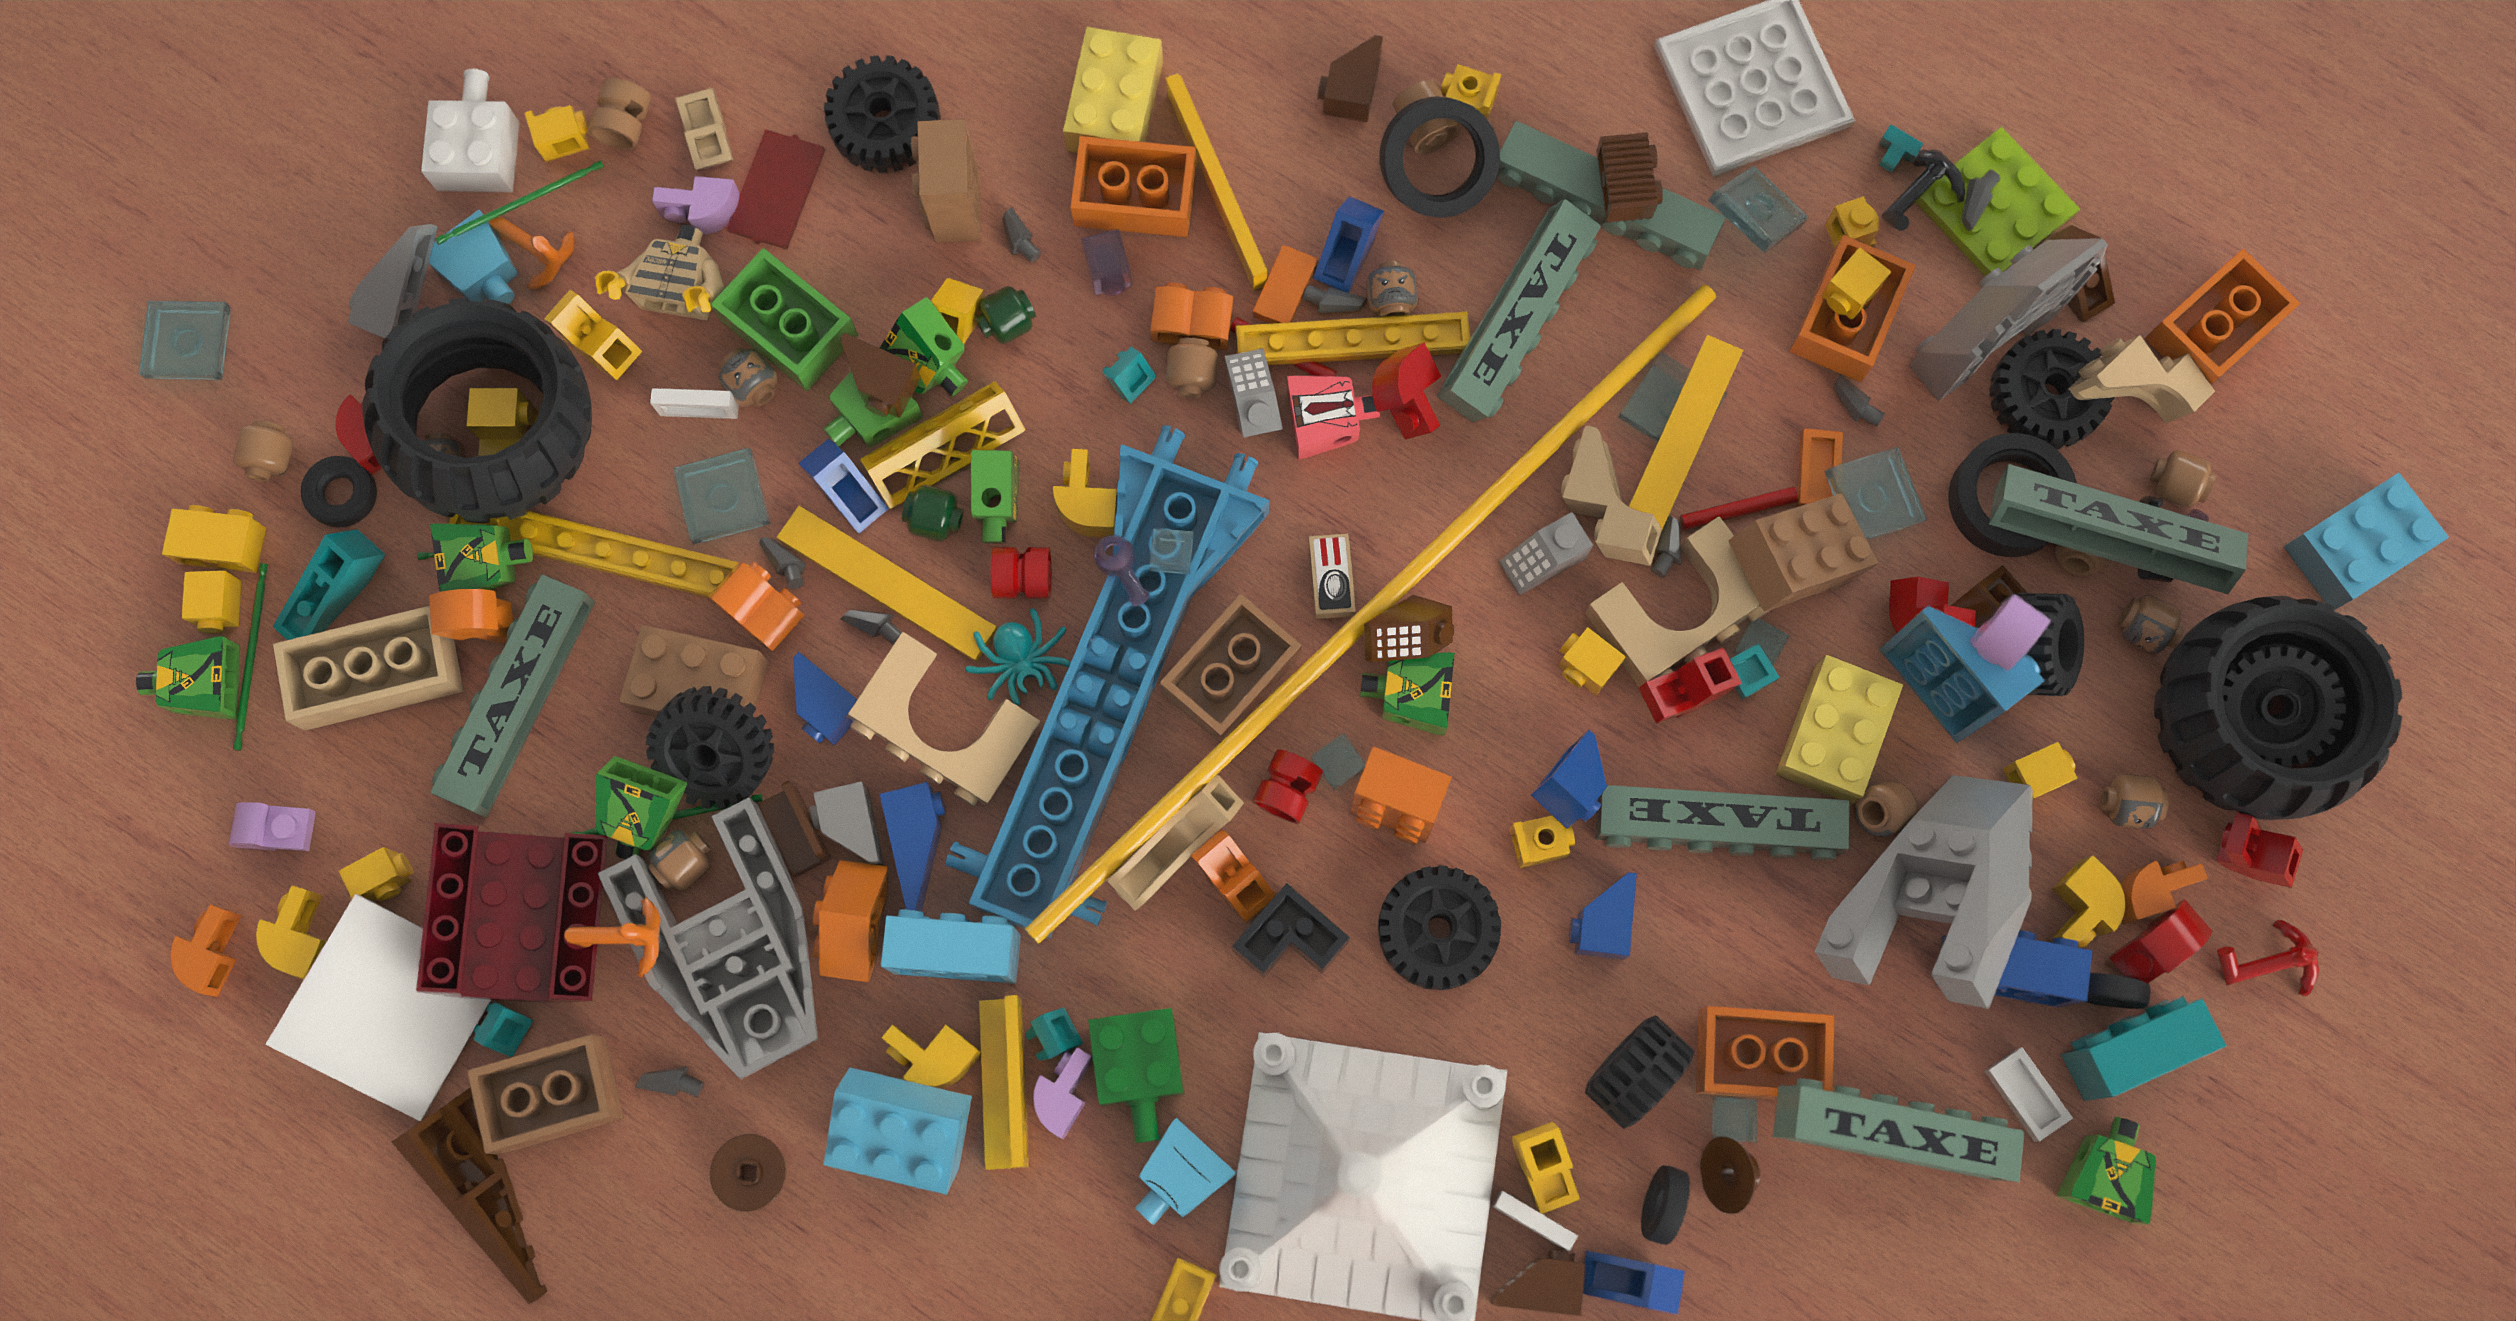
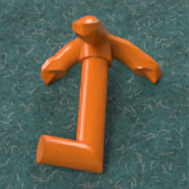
M502 216L489 221L491 227L501 240H511L537 257L545 265L542 272L536 274L530 283L526 284L528 290L541 288L551 282L561 266L573 254L575 238L571 231L566 232L561 241V247L556 250L543 236H531Z
M645 897L640 901L643 905L642 913L646 919L645 925L625 923L620 927H572L565 931L564 936L568 942L582 947H589L591 944H634L635 946H644V954L639 960V970L636 973L637 976L642 978L643 975L653 968L659 955L661 917L657 907Z

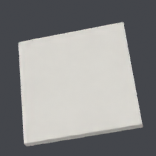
M1767 0L1655 40L1654 48L1712 176L1852 127L1855 122L1799 0Z
M355 894L266 1045L406 1115L422 1121L491 1000L456 998L416 992L423 928Z

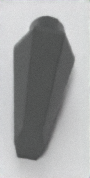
M1988 170L1980 179L1976 177L1968 182L1961 219L1968 231L1973 230L1989 201L1993 198L1990 190L2000 181L1999 174L1994 170Z
M1011 207L1006 211L1002 219L1010 253L1013 255L1020 252L1029 262L1033 263L1040 257L1042 252L1030 242L1033 234L1029 232Z
M1311 285L1307 286L1303 295L1304 300L1319 306L1318 313L1360 311L1367 301L1365 297L1331 287L1325 292Z
M1840 374L1834 384V389L1853 420L1857 422L1861 417L1877 427L1885 413L1870 405L1871 398Z
M1670 515L1665 522L1656 547V552L1659 556L1651 567V571L1660 577H1665L1673 563L1680 565L1682 563L1680 523Z
M768 537L761 538L759 544L774 567L776 574L785 576L790 589L800 588L804 583L801 574L804 571L805 563L774 539Z
M852 609L846 612L840 619L870 634L872 637H878L881 634L892 645L895 644L902 633L891 623L893 614Z
M683 1066L644 1073L638 1080L635 1088L673 1096L679 1091H683L697 1098L703 1089L704 1082L687 1075L688 1067Z

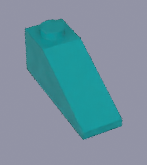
M358 529L325 534L272 627L286 640L324 632L369 584L386 554Z

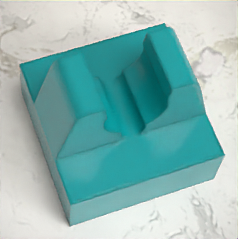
M1890 124L1879 142V145L1888 149L1879 166L1892 173L1901 158L1912 163L1924 143Z
M1130 347L1126 352L1120 351L1117 354L1119 360L1111 368L1105 366L1102 370L1119 396L1130 404L1157 377L1141 352L1133 347Z
M1759 643L1730 659L1742 684L1735 688L1742 700L1780 678Z
M494 1002V1004H489L485 1010L489 1013L482 1025L475 1026L474 1033L476 1035L473 1040L482 1046L513 1057L534 1020Z
M1064 1007L1040 1015L1030 1022L1032 1026L1026 1032L1027 1040L1038 1037L1044 1048L1036 1054L1038 1060L1057 1057L1083 1044Z

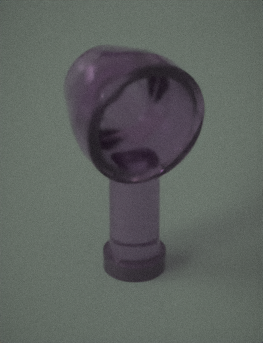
M1116 534L1103 537L1097 543L1094 550V560L1097 567L1106 575L1118 576L1130 596V602L1133 606L1144 603L1150 598V594L1147 590H1144L1131 568L1135 561V552L1132 544L1123 536ZM1116 545L1119 547L1117 554L1113 556L1105 554L1109 546Z

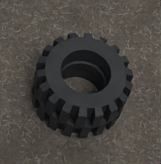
M2015 593L2016 596L2051 620L2040 637L2025 653L2037 663L2040 669L2039 674L2045 680L2027 695L2063 696L2069 694L2076 684L2084 656V627L2076 601L2069 594Z
M1652 1016L1639 1024L1602 1063L1589 1079L1585 1094L1623 1129L1642 1119L1673 1087L1691 1064L1695 1051L1658 1016Z

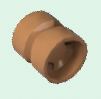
M618 78L603 80L597 99L599 108L594 109L588 128L589 135L602 144L616 149H636L643 127L639 121L645 120L652 98L649 92L637 84Z
M1422 81L1402 91L1394 99L1392 105L1396 113H1398L1404 107L1417 100L1435 96L1443 97L1436 81ZM1438 118L1427 121L1416 128L1410 135L1409 140L1416 153L1426 154L1450 143L1460 130L1455 120Z

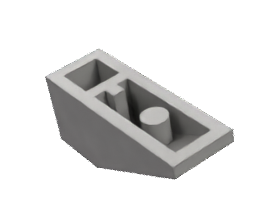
M425 224L411 226L357 285L356 291L352 294L349 302L351 312L348 323L386 338L396 326L401 328L412 319V315L417 311L438 226Z

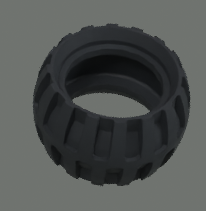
M457 298L449 300V304L432 309L429 306L413 313L410 321L401 328L396 326L383 340L382 352L380 356L375 355L365 378L366 393L362 402L363 420L370 447L379 465L404 494L416 499L428 510L442 516L454 517L455 514H458L464 520L474 523H489L490 518L507 516L511 520L527 514L526 510L541 502L545 505L555 498L561 491V483L565 479L570 480L573 478L583 461L585 445L590 439L592 428L591 398L584 373L567 344L558 338L547 324L528 312L521 311L520 314L517 313L507 303L487 299L486 302L470 301L468 298ZM477 368L505 369L529 379L544 394L537 421L520 441L495 454L464 458L438 452L416 437L418 414L430 393L451 376Z
M2266 596L2229 605L2211 614L2194 626L2168 657L2160 674L2162 686L2156 692L2154 702V716L2160 720L2161 732L2158 734V740L2163 753L2168 752L2178 768L2175 770V773L2187 786H2195L2203 792L2202 797L2211 804L2224 810H2237L2239 813L2252 815L2256 819L2263 820L2296 819L2327 811L2349 800L2371 782L2387 762L2390 753L2389 748L2394 745L2399 736L2402 716L2398 715V707L2402 699V688L2400 679H2395L2388 662L2391 660L2389 653L2383 644L2378 645L2365 631L2367 627L2351 615L2343 616L2333 611V606L2321 601L2308 598L2296 600L2289 596ZM2258 644H2289L2315 654L2329 665L2328 667L2338 676V683L2343 687L2345 694L2342 697V702L2346 704V713H2342L2340 718L2343 721L2341 730L2336 729L2333 735L2336 737L2331 745L2326 744L2322 748L2324 752L2316 757L2315 761L2307 768L2290 769L2263 760L2240 741L2226 717L2222 689L2228 665L2238 652L2244 649H2252V646Z

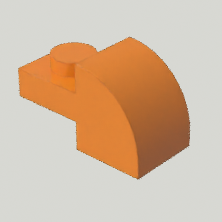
M457 589L429 595L431 634L460 641L472 637L496 643L508 641L507 631L513 622L511 602L497 599L496 591Z
M1223 829L1191 855L1211 885L1245 922L1249 921L1276 896L1260 872L1247 860L1232 838Z
M2156 860L2130 872L2121 883L2125 897L2123 925L2176 908L2171 891L2208 879L2203 864L2187 868L2183 860L2160 868Z
M210 904L207 911H204L198 917L194 925L195 934L192 940L175 936L171 947V965L176 977L184 986L199 994L219 996L237 960L224 954L223 951L242 916L241 914Z

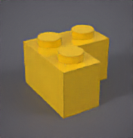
M469 388L467 427L480 439L478 456L492 455L520 441L537 421L539 411L518 388Z

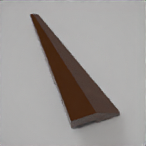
M470 1087L394 1139L392 1144L527 1303L530 1304L548 1291L546 1285H540L532 1261L535 1258V1253L532 1245L527 1246L520 1225L523 1217L503 1158L498 1159L497 1154H485Z

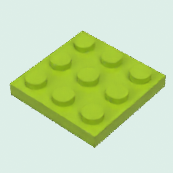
M2002 126L1954 164L1961 172L1965 183L1964 202H1957V194L1951 189L1950 181L1945 175L1940 180L1937 179L1916 201V204L1985 277L1996 268H1999L2002 272L2012 266L2010 260L2028 245L2033 249L2036 248L2080 210L2070 197ZM1988 170H1994L1999 174L2000 181L1990 190L1993 198L1989 201L1973 230L1968 231L1961 220L1968 182L1976 177L1980 179Z

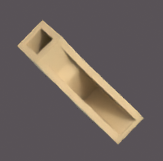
M2140 335L2126 342L2118 338L2106 345L2100 351L2102 357L2082 367L2078 371L2081 377L2069 388L2073 396L2079 400L2123 396L2137 397L2148 403L2159 414L2165 424L2195 412L2215 392L2189 353L2174 360L2167 356L2158 361Z
M1585 426L1581 439H1577L1574 444V463L1570 475L1567 474L1563 479L1561 486L1562 498L1573 513L1603 518L1599 519L1596 524L1594 539L1605 557L1651 566L1662 529L1653 514L1634 510L1622 502L1610 449L1607 443L1603 441L1602 435L1597 428Z
M1217 774L1108 878V883L1115 889L1118 896L1136 911L1150 899L1198 848L1230 822L1244 802Z

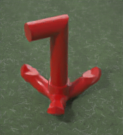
M2276 920L2272 926L2280 930L2284 938H2288L2295 944L2288 951L2238 965L2233 947L2225 946L2217 950L2226 985L2294 966L2297 968L2303 966V975L2300 978L2301 988L2298 994L2308 996L2313 990L2319 974L2317 949L2313 947L2305 933L2283 920Z

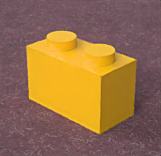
M189 505L188 510L172 508L162 555L179 565L257 573L266 527L254 520L252 513L243 510L229 509L227 514L214 513V510L200 505Z

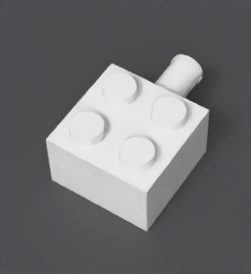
M468 69L464 71L461 101L429 100L421 172L437 191L513 192L519 121L506 102L486 101L490 76L482 70Z

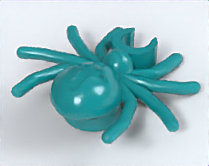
M1031 608L1029 613L1034 622L1035 641L1033 642L1030 632L1023 625L1016 622L1005 623L997 629L994 635V647L999 657L984 644L981 634L976 631L973 636L978 648L990 661L1002 665L990 667L966 666L965 671L974 674H991L1005 671L989 689L987 699L993 700L997 690L1009 678L1007 686L1010 697L1017 706L1021 704L1015 686L1016 680L1019 690L1022 694L1028 696L1027 690L1023 686L1025 679L1029 677L1036 678L1042 690L1043 677L1039 672L1041 671L1048 681L1050 688L1057 690L1058 685L1048 667L1042 665V663L1058 664L1069 668L1071 661L1065 658L1041 655L1045 654L1060 641L1067 628L1061 626L1054 637L1038 649L1042 643V624L1036 609Z

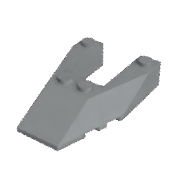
M2103 238L2047 240L2036 249L2028 245L2010 260L2012 263L2010 268L2004 272L1996 268L1979 282L1982 289L1936 336L1931 335L1915 348L1918 355L1909 367L1938 401L1942 400L1968 381L1988 356L2022 330L2026 335L2032 334L2058 315L2097 271L2096 266L2100 264V257L2104 255L2108 244Z
M1953 775L1910 820L1830 915L1814 951L1830 976L1834 979L1870 985L1899 915L1948 923L1952 925L1932 971V976L1948 1001L1989 1009L2032 897V892L2029 889V869H2032V854L2029 851L2030 833H2032L2033 789L2031 786Z
M750 798L711 816L746 890L677 924L657 879L648 869L649 862L635 854L598 873L621 925L625 923L645 925L646 919L642 913L643 905L640 902L645 897L657 907L661 917L659 955L653 968L645 974V978L649 986L663 997L680 1018L694 1029L711 1050L740 1079L818 1040L803 907L758 804ZM630 944L639 962L644 954V946Z

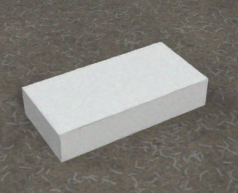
M652 388L650 404L660 416L738 419L739 404L735 402L731 391Z
M2023 1047L2015 1049L1984 1071L2034 1142H2040L2073 1119Z
M1504 1191L1498 1193L1491 1207L1563 1250L1570 1251L1578 1237Z

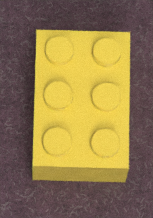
M1086 27L1063 128L1067 151L1078 153L1080 136L1146 142L1163 65L1161 39Z
M1826 654L1814 667L1775 774L1838 800H1849L1851 805L1855 803L1857 798L1864 796L1903 684Z

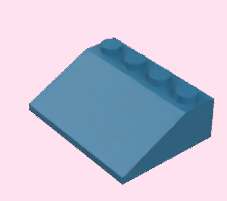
M1928 606L1879 650L1953 740L1959 743L2007 711L2045 680L2039 674L2040 669L2037 663L2027 654L2009 671H2006L2000 665L1984 660L1977 653V649L1969 642L1978 630L1977 628Z

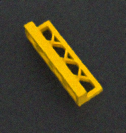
M994 381L860 458V461L886 504L892 509L904 502L910 491L915 492L922 485L931 486L971 463V450H993L1026 430L1005 391ZM1004 409L1013 425L999 433L987 430L990 417ZM964 432L977 434L973 448L966 452L953 450L957 436ZM929 452L943 454L939 468L932 472L919 470L922 456ZM895 472L909 474L906 486L892 495L882 481Z
M1018 995L1005 996V999L979 1001L985 1170L1029 1167L1022 999Z

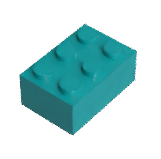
M2184 996L2170 1001L2166 999L2145 1008V1013L2134 1017L2128 1016L2107 1025L2109 1028L2096 1034L2092 1032L2071 1041L2073 1049L2061 1054L2083 1101L2115 1097L2226 1047L2227 1045L2203 998L2188 1002Z

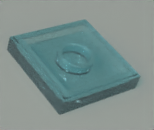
M1754 166L1717 189L1708 200L1763 253L1799 229L1809 218Z
M148 301L139 375L145 379L222 380L231 306L226 302Z
M1661 352L1621 411L1619 418L1658 442L1690 373V369ZM1724 392L1718 408L1728 395L1727 392Z
M1899 447L1830 467L1824 471L1833 496L1843 493L1866 540L1914 526L1927 520Z
M750 448L673 468L690 541L693 544L770 524L753 451Z

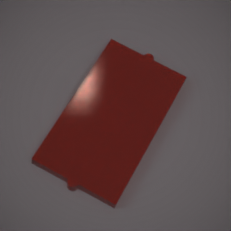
M765 129L739 195L737 207L727 226V231L753 239L755 244L763 242L788 249L823 158L824 146L800 140L797 135L789 137Z

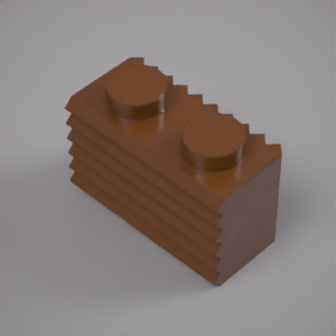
M1647 132L1601 136L1596 152L1606 222L1653 218L1657 205L1662 204L1663 200L1661 181H1655L1653 176L1654 170L1652 168L1657 167V149L1655 144L1649 145Z

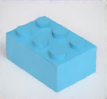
M2397 473L2283 547L2325 603L2333 606L2334 610L2439 545L2448 539L2449 536L2403 476Z
M899 910L898 917L886 916L881 967L894 975L1016 984L1021 934L1012 923L1007 922V918L982 916V922L976 923L965 919L966 916L962 914L940 913V920L924 916V912Z
M849 1067L835 1090L824 1165L947 1195L959 1170L972 1096Z

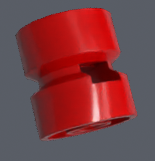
M993 547L991 555V591L993 598L1015 599L1020 592H1023L1027 599L1050 598L1052 586L1050 547H1027L1024 553H1020L1016 547Z
M1277 749L1267 768L1270 778L1261 781L1252 802L1276 817L1300 824L1309 805L1306 795L1315 792L1324 771L1316 764L1297 754Z

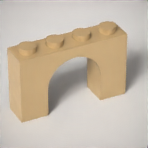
M1720 516L1689 536L1681 547L1682 552L1707 584L1711 594V613L1709 619L1704 624L1686 631L1670 630L1658 625L1649 618L1623 582L1590 603L1585 612V615L1602 638L1626 656L1622 665L1638 687L1647 681L1673 672L1672 669L1683 661L1687 664L1692 659L1707 654L1705 646L1715 639L1720 644L1730 639L1740 631L1736 625L1747 617L1754 622L1768 612L1763 611L1728 541L1734 535Z
M902 632L846 716L853 721L850 728L869 740L872 739L873 735H876L887 742L885 750L903 762H906L908 757L912 758L922 765L919 772L935 783L940 784L944 779L957 787L954 794L972 806H975L977 801L983 805L987 804L1040 723V720L1008 699H1005L1001 702L978 739L968 748L947 752L936 750L926 745L912 729L908 707L915 687L935 659L937 653Z

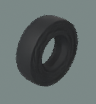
M331 456L318 461L307 471L301 484V499L308 513L319 522L332 527H348L360 522L370 513L377 497V486L372 474L355 459L346 456ZM347 478L353 485L351 498L342 505L335 506L329 504L325 499L327 485L334 479Z
M2090 973L2088 996L2085 1002L2114 1008H2147L2150 1001V985L2129 977Z
M1663 1165L1654 1174L1642 1209L1641 1231L1644 1238L1665 1245L1670 1244L1675 1239L1683 1223L1689 1201L1690 1180L1687 1172L1676 1167Z

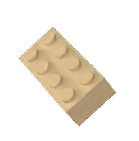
M430 606L273 644L285 720L305 731L464 692L455 641L451 638L431 634Z

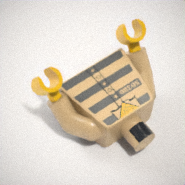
M690 225L680 226L675 242L655 239L650 242L647 250L628 267L618 272L602 271L595 276L597 294L608 291L609 297L617 300L621 297V291H625L640 309L706 321L711 311L710 304L724 290V285L718 265L706 250L699 246L703 235L702 231Z

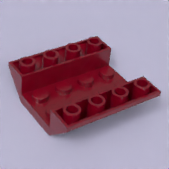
M435 823L416 992L467 999L540 1003L592 1002L598 944H591L589 947L575 945L568 942L564 934L567 929L572 927H599L603 884L598 873L605 870L608 837L603 835L565 833L564 838L482 832L479 831V826Z

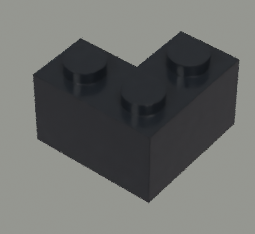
M1286 883L1232 945V951L1263 978L1290 947L1322 974L1349 943L1350 937Z

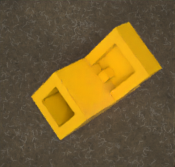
M571 290L566 293L544 318L575 351L615 380L619 379L642 352L618 327L604 320L577 293Z
M1072 449L1071 462H1064L1063 485H1069V487L1053 486L1054 499L1059 515L1063 522L1078 534L1087 537L1114 538L1118 499L1117 489L1089 488L1090 458L1088 450Z
M2094 855L2078 861L2052 888L2076 913L2048 941L2052 943V938L2071 939L2078 941V948H2084L2093 940L2097 933L2102 936L2114 932L2119 927L2125 912V897L2122 887L2116 877Z
M291 885L289 892L281 898L278 904L276 923L262 919L259 920L256 932L257 946L261 956L271 967L305 979L327 942L307 934L323 895Z
M891 1025L882 1036V1039L890 1045L886 1052L904 1067L909 1061L913 1064L903 1076L906 1081L935 1088H945L958 1082L981 1056L980 1050L948 1025L942 1028L926 1049L894 1025Z
M1553 1121L1512 1136L1519 1166L1524 1171L1539 1213L1544 1214L1580 1200L1569 1170L1573 1168L1560 1129Z

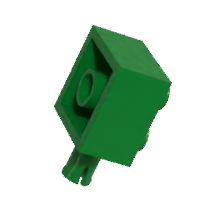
M1172 1008L1088 1020L1099 1105L1109 1106L1126 1103V1106H1130L1135 1137L1134 1144L1161 1140L1155 1102H1158L1159 1098L1185 1094Z

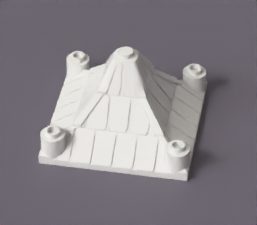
M1259 1032L1258 1041L1253 1049V1059L1255 1062L1225 1255L1220 1263L1221 1279L1219 1287L1424 1321H1474L1507 1070L1496 1069L1489 1065L1474 1066L1291 1038L1279 1033L1267 1034Z

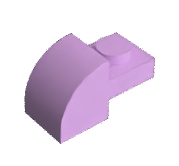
M695 176L693 191L654 187L652 202L661 217L675 223H684L688 219L693 227L701 230L703 235L723 229L734 219L740 206L741 194L734 180Z
M2014 594L1999 607L1989 621L1976 631L1969 642L1977 649V653L1984 660L2000 665L2006 671H2009L2036 642L2051 620Z
M236 803L229 846L270 851L281 849L309 852L316 811L306 808L269 806L264 803Z
M1078 1047L1073 1054L1066 1052L1054 1070V1073L1059 1076L1055 1083L1040 1075L1034 1089V1106L1038 1118L1051 1133L1061 1139L1066 1137L1086 1104L1072 1094L1091 1065L1093 1057Z

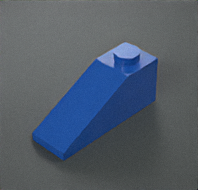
M928 782L880 794L906 910L921 912L942 830L940 816L946 815L941 792H934Z

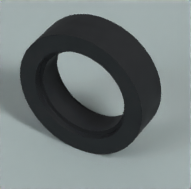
M1427 97L1404 107L1387 126L1380 146V168L1383 179L1391 193L1410 209L1431 217L1455 216L1477 205L1491 189L1499 169V143L1489 121L1473 106L1449 97ZM1438 118L1452 119L1460 123L1469 132L1473 140L1475 162L1468 179L1452 192L1442 195L1423 193L1411 184L1405 173L1403 152L1406 142L1413 131L1423 123Z
M2020 433L1997 435L1979 444L1957 467L1949 486V508L1957 528L1973 545L1997 556L2022 557L2041 550L2050 542L1989 525L1990 518L1982 510L1977 497V482L1982 470L1993 463L2011 461L2023 464L2038 473L2076 484L2077 481L2065 457L2046 441Z

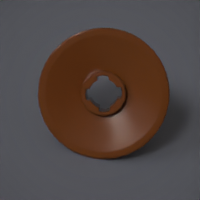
M743 1134L725 1142L716 1152L710 1168V1181L715 1195L723 1204L738 1211H755L771 1203L781 1191L786 1176L785 1161L779 1148L771 1140L757 1134ZM746 1164L757 1166L755 1181L743 1179L744 1166Z
M1720 1136L1707 1144L1700 1162V1172L1705 1194L1718 1210L1727 1214L1739 1213L1750 1203L1754 1192L1759 1186V1165L1756 1159L1739 1142L1732 1138Z

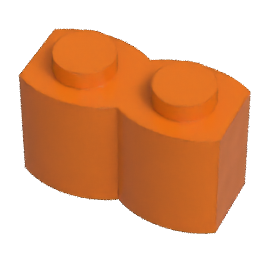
M1175 282L1156 287L1150 329L1151 341L1177 345L1179 344V339L1198 338L1210 342L1209 347L1213 349H1228L1233 296L1226 294L1225 290L1217 287H1206L1203 291H1192L1186 285Z
M740 561L708 598L768 650L774 651L805 616L798 609L802 602L785 588L780 592L775 590L768 583L772 576L756 562L753 561L748 566Z

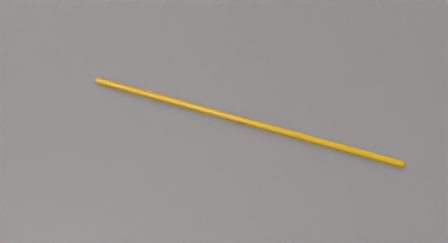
M1702 285L1040 913L1025 928V931L1038 944L1041 943L1365 634L1364 624L1393 607L1716 299L1715 292L1707 285Z

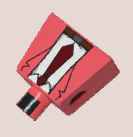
M1287 377V393L1298 459H1304L1354 443L1359 440V420L1380 418V412L1376 410L1372 395L1354 397L1352 380L1349 377Z

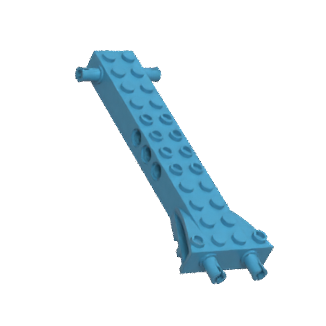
M1162 426L1161 433L1151 455L1121 444L1112 567L991 852L986 855L955 841L950 851L965 859L962 860L950 854L946 858L945 866L978 878L977 885L969 901V904L975 910L990 916L1007 918L1008 923L1025 929L1075 881L1192 597L1222 568L1269 515V500L1247 492L1255 469L1259 465L1258 461L1248 456L1245 464V454L1236 453L1227 478L1223 483L1173 464L1185 434L1175 428L1172 435L1170 432L1171 426ZM1089 896L1070 915L1098 926L1102 920L1101 914L1087 908L1104 913L1107 901ZM1053 931L1046 938L1051 939Z

